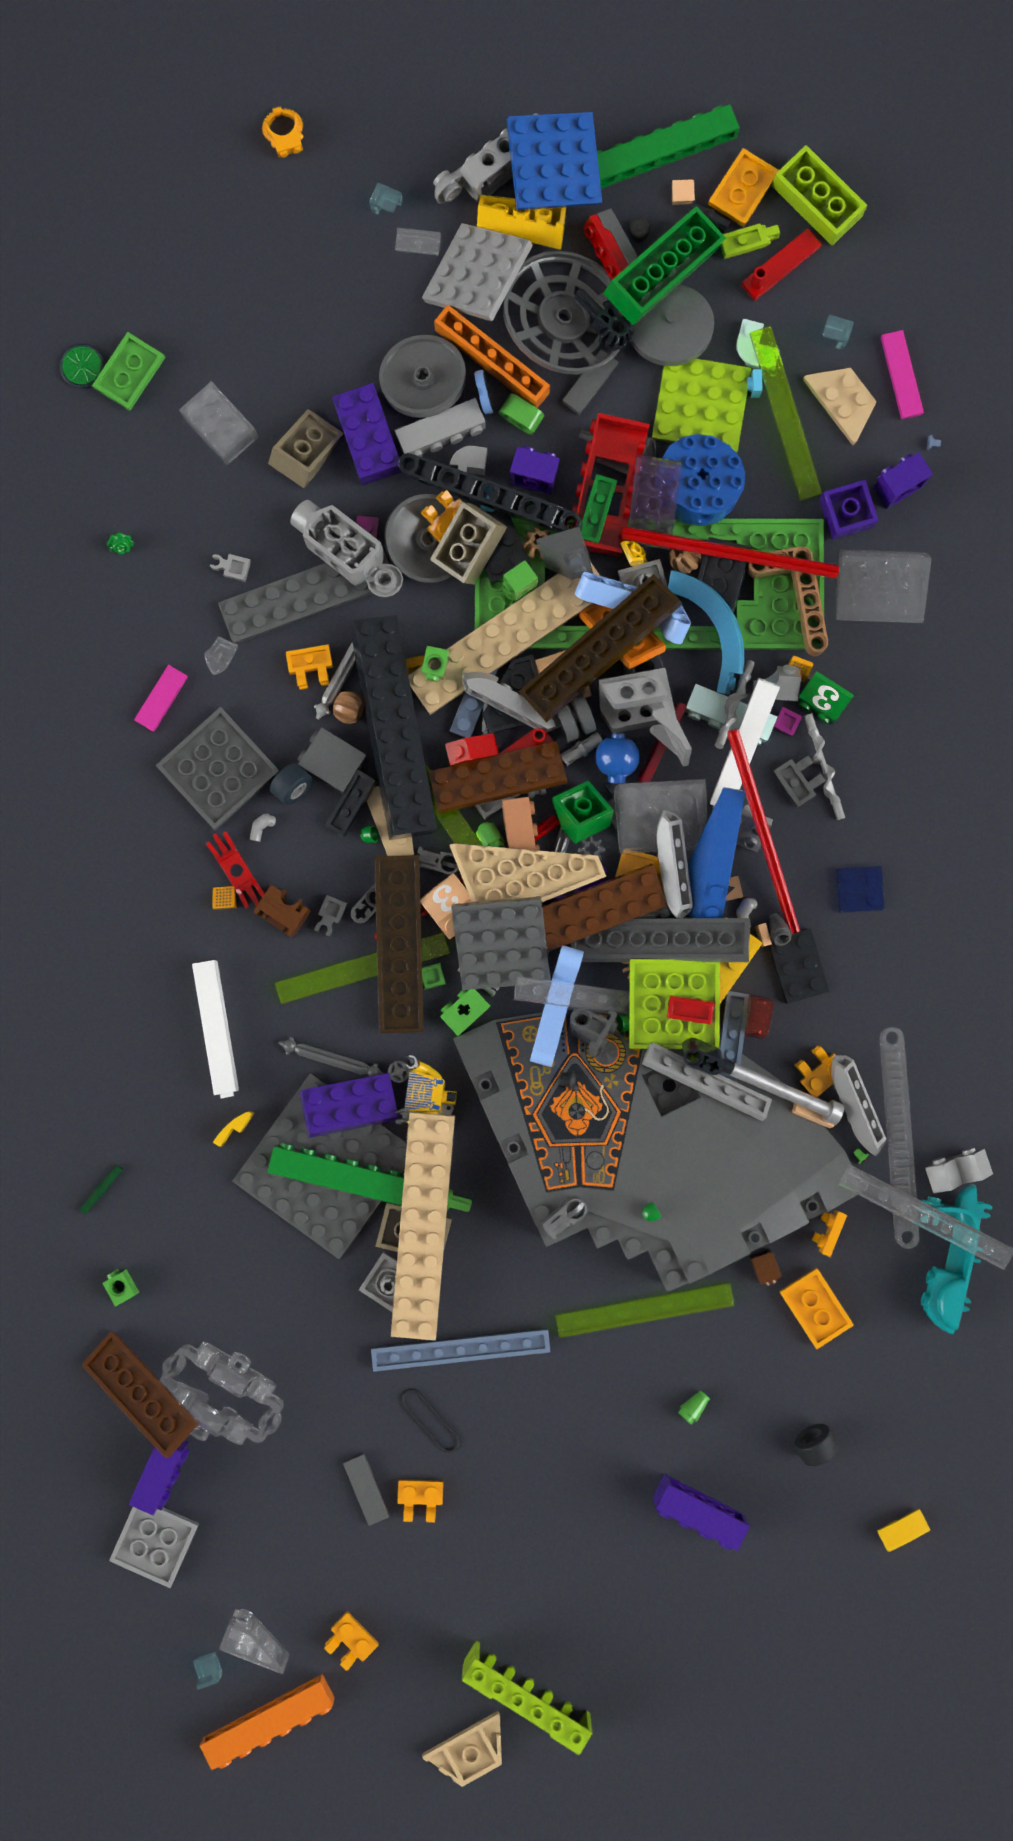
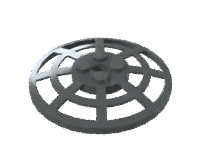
M550 251L534 255L524 261L502 303L506 328L518 348L529 359L544 368L563 374H583L598 370L608 364L618 354L620 349L617 348L615 351L612 349L600 362L594 357L592 352L602 342H599L600 336L598 335L594 343L587 348L580 339L585 332L594 334L597 332L591 327L592 324L589 323V313L574 298L575 295L573 293L575 287L584 289L604 310L603 303L609 299L603 293L597 295L587 284L577 279L580 267L597 276L606 287H608L612 280L602 266L589 258L567 251ZM566 262L572 264L569 276L549 275L544 277L539 264ZM531 268L536 281L528 287L521 298L511 292L518 278ZM549 283L567 284L565 291L553 293L548 286ZM538 288H540L545 297L540 306L528 301ZM509 301L520 306V320L524 331L515 333L508 313ZM526 310L537 314L539 325L532 328L529 327ZM559 314H565L569 320H561ZM544 333L553 340L552 348L550 349L543 345L535 336ZM530 339L538 349L550 355L549 362L532 353L522 341ZM573 343L579 352L561 353V344ZM584 357L591 365L584 368H565L558 366L559 358L572 360Z

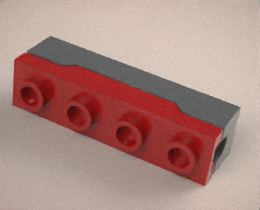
M612 209L589 217L583 227L585 235L593 245L597 257L600 258L604 265L606 274L613 280L638 256Z

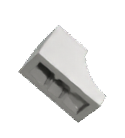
M793 665L777 666L776 672L764 679L780 686L775 700L798 701L801 682L799 667ZM753 680L752 690H754V687L757 682L755 680Z

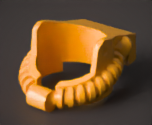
M281 106L273 108V112H270L264 119L262 131L265 138L269 142L271 141V146L276 148L278 157L284 158L289 154H298L303 150L301 144L303 139L301 133L303 122L298 113L293 110L291 111V109H282ZM284 115V117L292 119L295 122L292 131L287 135L273 133L270 130V126L275 117Z

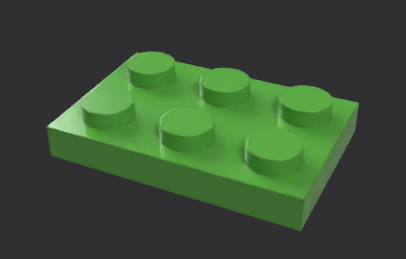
M127 332L92 386L100 393L131 411L162 364L165 356Z

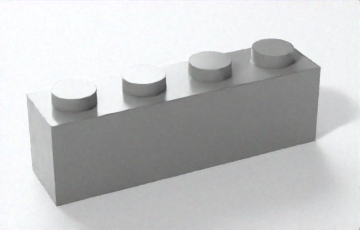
M474 398L451 407L438 415L427 417L395 430V434L403 454L411 453L422 457L426 452L441 450L446 444H457L468 435H479L483 432V429H486V425L477 400Z

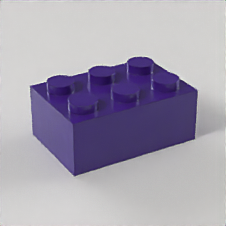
M184 1440L170 1458H165L154 1446L129 1502L130 1506L153 1516L158 1509L162 1511L171 1495V1491H168V1489H172L181 1471L177 1469L181 1468L182 1464L185 1463L190 1452L187 1449L188 1441Z

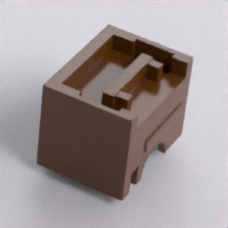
M270 885L253 913L259 915L289 937L294 938L311 913V910L301 904L303 900L300 898L294 905H288L286 902L288 890L284 888L281 891L275 886Z

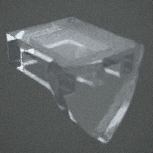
M218 636L211 648L206 650L205 660L212 674H219L228 667L231 659L237 652V644Z

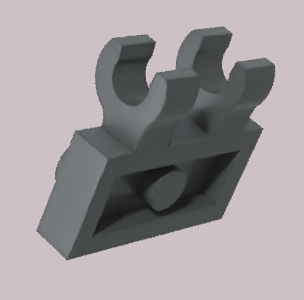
M809 756L796 764L791 759L773 771L797 808L816 796L813 789L825 782L821 774L809 782L802 775L801 771L813 763Z

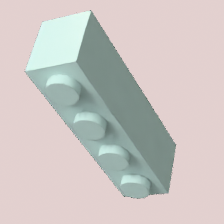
M695 684L684 712L688 713L687 716L691 719L700 721L701 718L708 721L709 726L720 729L727 718L724 706L728 697ZM739 702L736 709L738 719L730 727L729 731L739 728L747 704ZM769 714L757 745L765 744L768 741L777 716Z

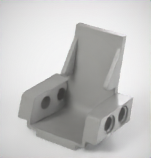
M665 668L599 680L598 696L601 716L612 733L651 727V734L678 756L682 766L689 765L692 748L676 719ZM648 710L652 715L650 717H643L640 712ZM626 714L630 717V720L622 722L618 717Z

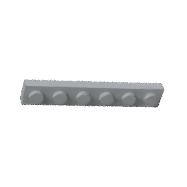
M653 1042L649 1044L642 1062L643 1065L761 1121L766 1119L772 1099L720 1074L710 1075L688 1066L682 1056Z

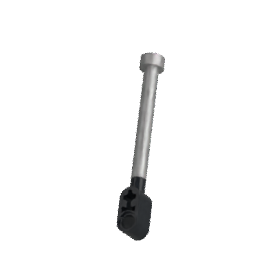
M688 1038L682 1044L683 1060L688 1066L710 1075H717L721 1072L822 1114L824 1121L834 1125L840 1121L843 1115V1104L834 1100L827 1103L723 1058L722 1052L718 1047L697 1038Z

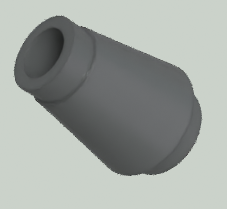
M779 913L771 914L768 918L770 939L776 945H786L791 940L792 931Z

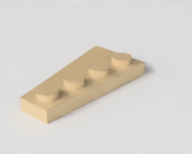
M379 786L374 787L366 801L387 856L414 855L412 837L389 840Z

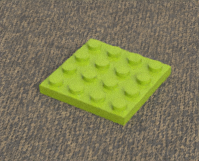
M695 359L678 366H664L652 439L673 444L682 437L695 434L714 436L730 445L737 453L748 392L747 377H750L751 368Z
M630 959L629 1049H648L651 1042L665 1049H682L683 1042L688 1038H697L719 1048L720 962ZM670 995L715 1002L712 1025L667 1018Z

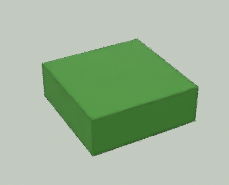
M441 963L422 967L424 990L446 984Z

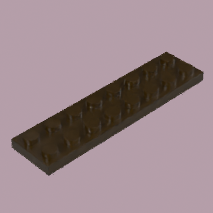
M653 574L525 685L519 693L547 723L682 605L681 601Z
M419 855L375 856L379 1033L424 1032Z

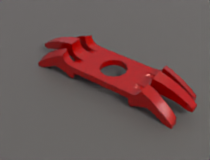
M224 832L223 835L231 850H228L219 836L214 834L213 837L223 855L220 856L210 842L206 843V845L231 881L246 909L250 907L242 892L244 890L257 906L259 901L251 886L254 885L261 897L264 896V891L250 872L228 833ZM235 864L243 867V873L239 877H234L231 874V867Z

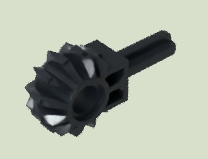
M580 289L575 294L574 298L595 319L591 327L600 336L599 342H605V348L611 346L613 351L617 350V348L622 350L631 343L635 329L631 327L632 324L626 320L624 315L622 317L619 316L618 311L616 312L611 305L603 310L584 289Z

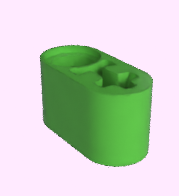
M512 393L498 412L503 419L529 435L534 434L544 418V414L538 408Z

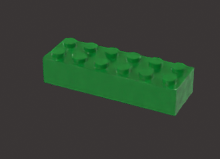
M696 206L610 282L603 294L634 326L719 249L726 237Z

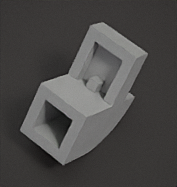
M479 446L460 448L452 456L450 466L467 473L485 475L488 455L487 448ZM452 476V483H453L454 480H455V476Z

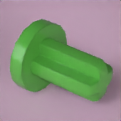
M449 1189L447 1211L450 1207L469 1212L472 1200L453 1195V1190Z

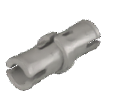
M595 732L581 742L577 741L572 748L560 754L563 763L569 766L582 756H588V753L598 747L603 740Z

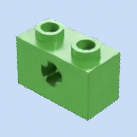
M526 560L503 575L502 585L504 588L502 590L509 600L513 598L516 603L537 588L538 577Z
M475 989L462 990L457 995L460 998L454 1004L449 1002L441 1009L443 1014L440 1017L457 1036L491 1007ZM461 1004L463 1006L469 1005L470 1009L468 1011L470 1013L467 1016L458 1013V1010H460L458 1007Z

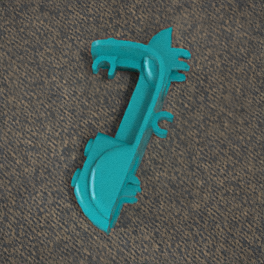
M972 1183L959 1192L954 1205L941 1203L942 1199L928 1196L927 1200L923 1199L922 1204L917 1205V1210L923 1212L921 1214V1221L926 1222L927 1216L930 1214L934 1217L933 1224L935 1225L939 1223V1216H953L955 1218V1226L945 1269L933 1266L932 1270L928 1271L926 1276L927 1291L923 1293L921 1298V1305L930 1320L940 1329L951 1335L959 1328L962 1312L970 1310V1308L964 1306V1302L971 1303V1300L966 1297L972 1267L973 1263H981L980 1259L975 1258L977 1250L984 1251V1248L978 1246L980 1220L990 1217V1214L985 1213L984 1209H992L990 1204L977 1201V1187Z

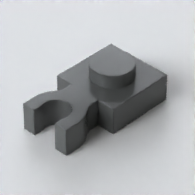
M326 895L318 913L323 918L316 924L314 930L319 932L320 927L326 925L328 931L325 935L330 937L333 931L332 924L333 922L339 924L347 903Z

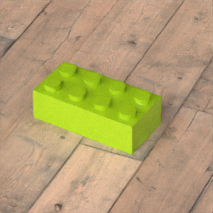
M807 145L775 174L772 187L832 246L863 217L867 208V204Z

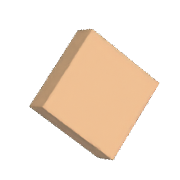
M672 180V205L691 204L695 200L694 180Z
M766 923L755 926L758 940L762 942L761 947L771 945Z

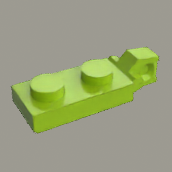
M759 223L723 234L726 237L720 246L724 259L731 258L770 245V241L779 238L780 230L778 225L766 228V225Z

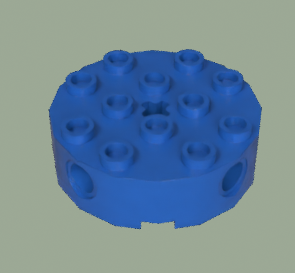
M701 434L682 437L671 444L662 457L655 476V490L661 505L676 515L678 520L686 524L699 526L718 523L733 510L745 486V470L737 453L730 445L718 438Z

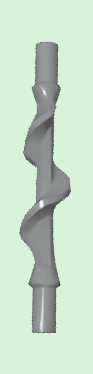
M751 660L746 661L743 674H740L737 692L728 696L724 708L727 718L719 730L715 747L718 749L723 748L728 736L727 732L738 719L736 709L740 700L748 696L746 694V683L751 679V672L755 664Z
M811 713L805 715L804 718L808 727V734L812 737L816 749V754L812 761L814 764L821 765L826 780L823 792L830 799L836 819L840 820L845 818L841 806V800L836 795L831 781L835 775V769L826 764L822 752L825 740L819 735L813 714Z

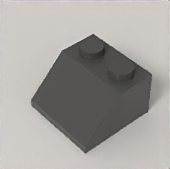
M579 527L536 539L547 569L572 580L581 578L583 572L593 574L589 553Z

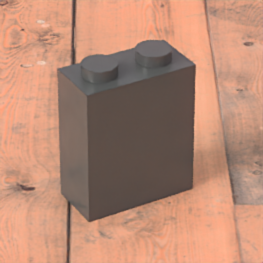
M321 727L319 732L316 730L311 736L309 748L307 750L304 749L299 755L298 760L300 762L298 765L339 792L344 793L356 770H361L368 757Z

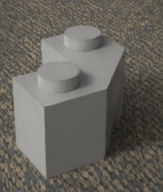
M975 1147L962 1150V1154L947 1159L945 1157L932 1160L933 1164L925 1168L933 1193L950 1191L962 1184L982 1181L993 1175L985 1149L976 1150Z

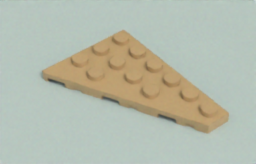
M465 844L449 845L472 902L540 896L542 902L606 877L600 859L595 855Z

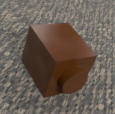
M767 1249L749 1256L756 1278L760 1284H765V1286L772 1285L778 1282V1278L782 1277L772 1250Z

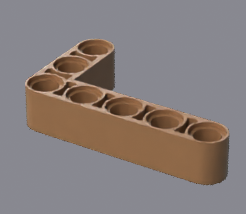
M795 547L768 552L795 558L796 555H802L806 560L813 561L812 552L807 547ZM748 563L747 573L752 578L758 579L791 573L805 650L811 656L822 654L828 646V637L816 575L762 565L763 570L758 571L753 568L752 563ZM806 576L810 584H802L800 577ZM804 598H811L814 605L807 606L804 603ZM808 619H815L818 626L816 628L810 627ZM812 640H818L821 643V649H815L811 644Z

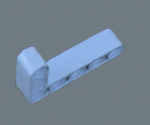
M583 572L575 595L582 600L614 609L638 587ZM681 605L659 624V627L667 640L681 644L691 625V621Z
M564 945L561 947L530 1062L552 1067L573 985L584 951Z

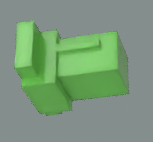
M859 1148L853 1152L859 1160L858 1164L862 1161L864 1162L869 1156L868 1153L865 1155Z

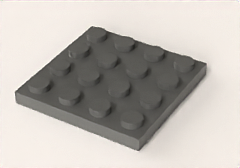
M221 707L156 764L157 768L214 830H217L280 772Z
M541 896L452 904L451 909L462 990L551 983Z

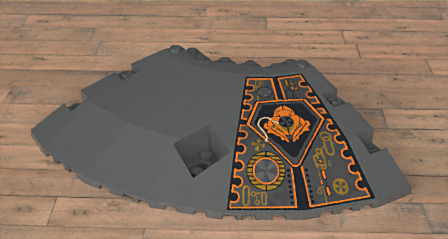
M567 1008L552 1067L530 1062L543 1012L492 1020L453 1038L546 1247L588 1228L597 1249L618 1239L627 1260L648 1251L662 1284L667 1292L686 1283L690 1284L749 1255L750 1252L809 1223L808 1220L831 1211L863 1192V1188L845 1150L824 1126L792 1113L793 1102L740 1079L737 1081L733 1080L772 1099L766 1119L763 1121L756 1119L643 1065L642 1062L647 1049H629V1031L620 1033L618 1028L613 1035L609 1034L607 1037L608 1044L604 1052L599 1051L596 1058L588 1055L589 1044L574 1037L569 1031L571 1014L578 1008ZM587 1009L607 1019L609 1011ZM615 1012V1013H618L617 1016H618V1015H623V1014H628V1015H630V1013ZM581 1021L576 1022V1023H578V1024H580V1025H584V1024H585L584 1022H581ZM668 1049L683 1057L682 1049ZM742 1054L741 1066L783 1083ZM573 1070L576 1074L575 1087L569 1090L567 1086H560V1073H570ZM667 1079H672L675 1082V1088L671 1092H666L663 1089V1082ZM483 1081L490 1083L488 1089L482 1088L481 1083ZM513 1143L518 1146L516 1152H512L509 1149V1146ZM576 1196L582 1199L587 1207L585 1217L574 1225L570 1223L569 1227L559 1235H556L557 1239H552L543 1228L542 1220L562 1205L567 1198ZM571 1202L567 1206V1214L573 1211L581 1202ZM650 1202L655 1204L662 1216L654 1222L647 1221L642 1214L643 1208ZM810 1202L816 1204L814 1210H809L808 1205ZM582 1209L574 1216L579 1215L582 1212ZM754 1233L759 1236L755 1242L751 1240V1235Z

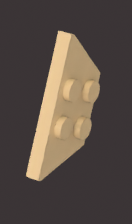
M851 368L806 375L803 381L853 446L860 436L876 404V400Z
M499 1711L425 1751L422 1754L423 1759L426 1762L430 1761L439 1768L440 1772L451 1776L453 1781L462 1787L502 1765Z

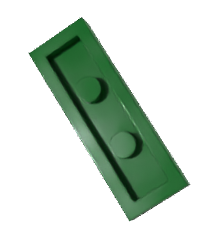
M596 474L582 520L583 529L581 533L585 541L599 543L617 480Z

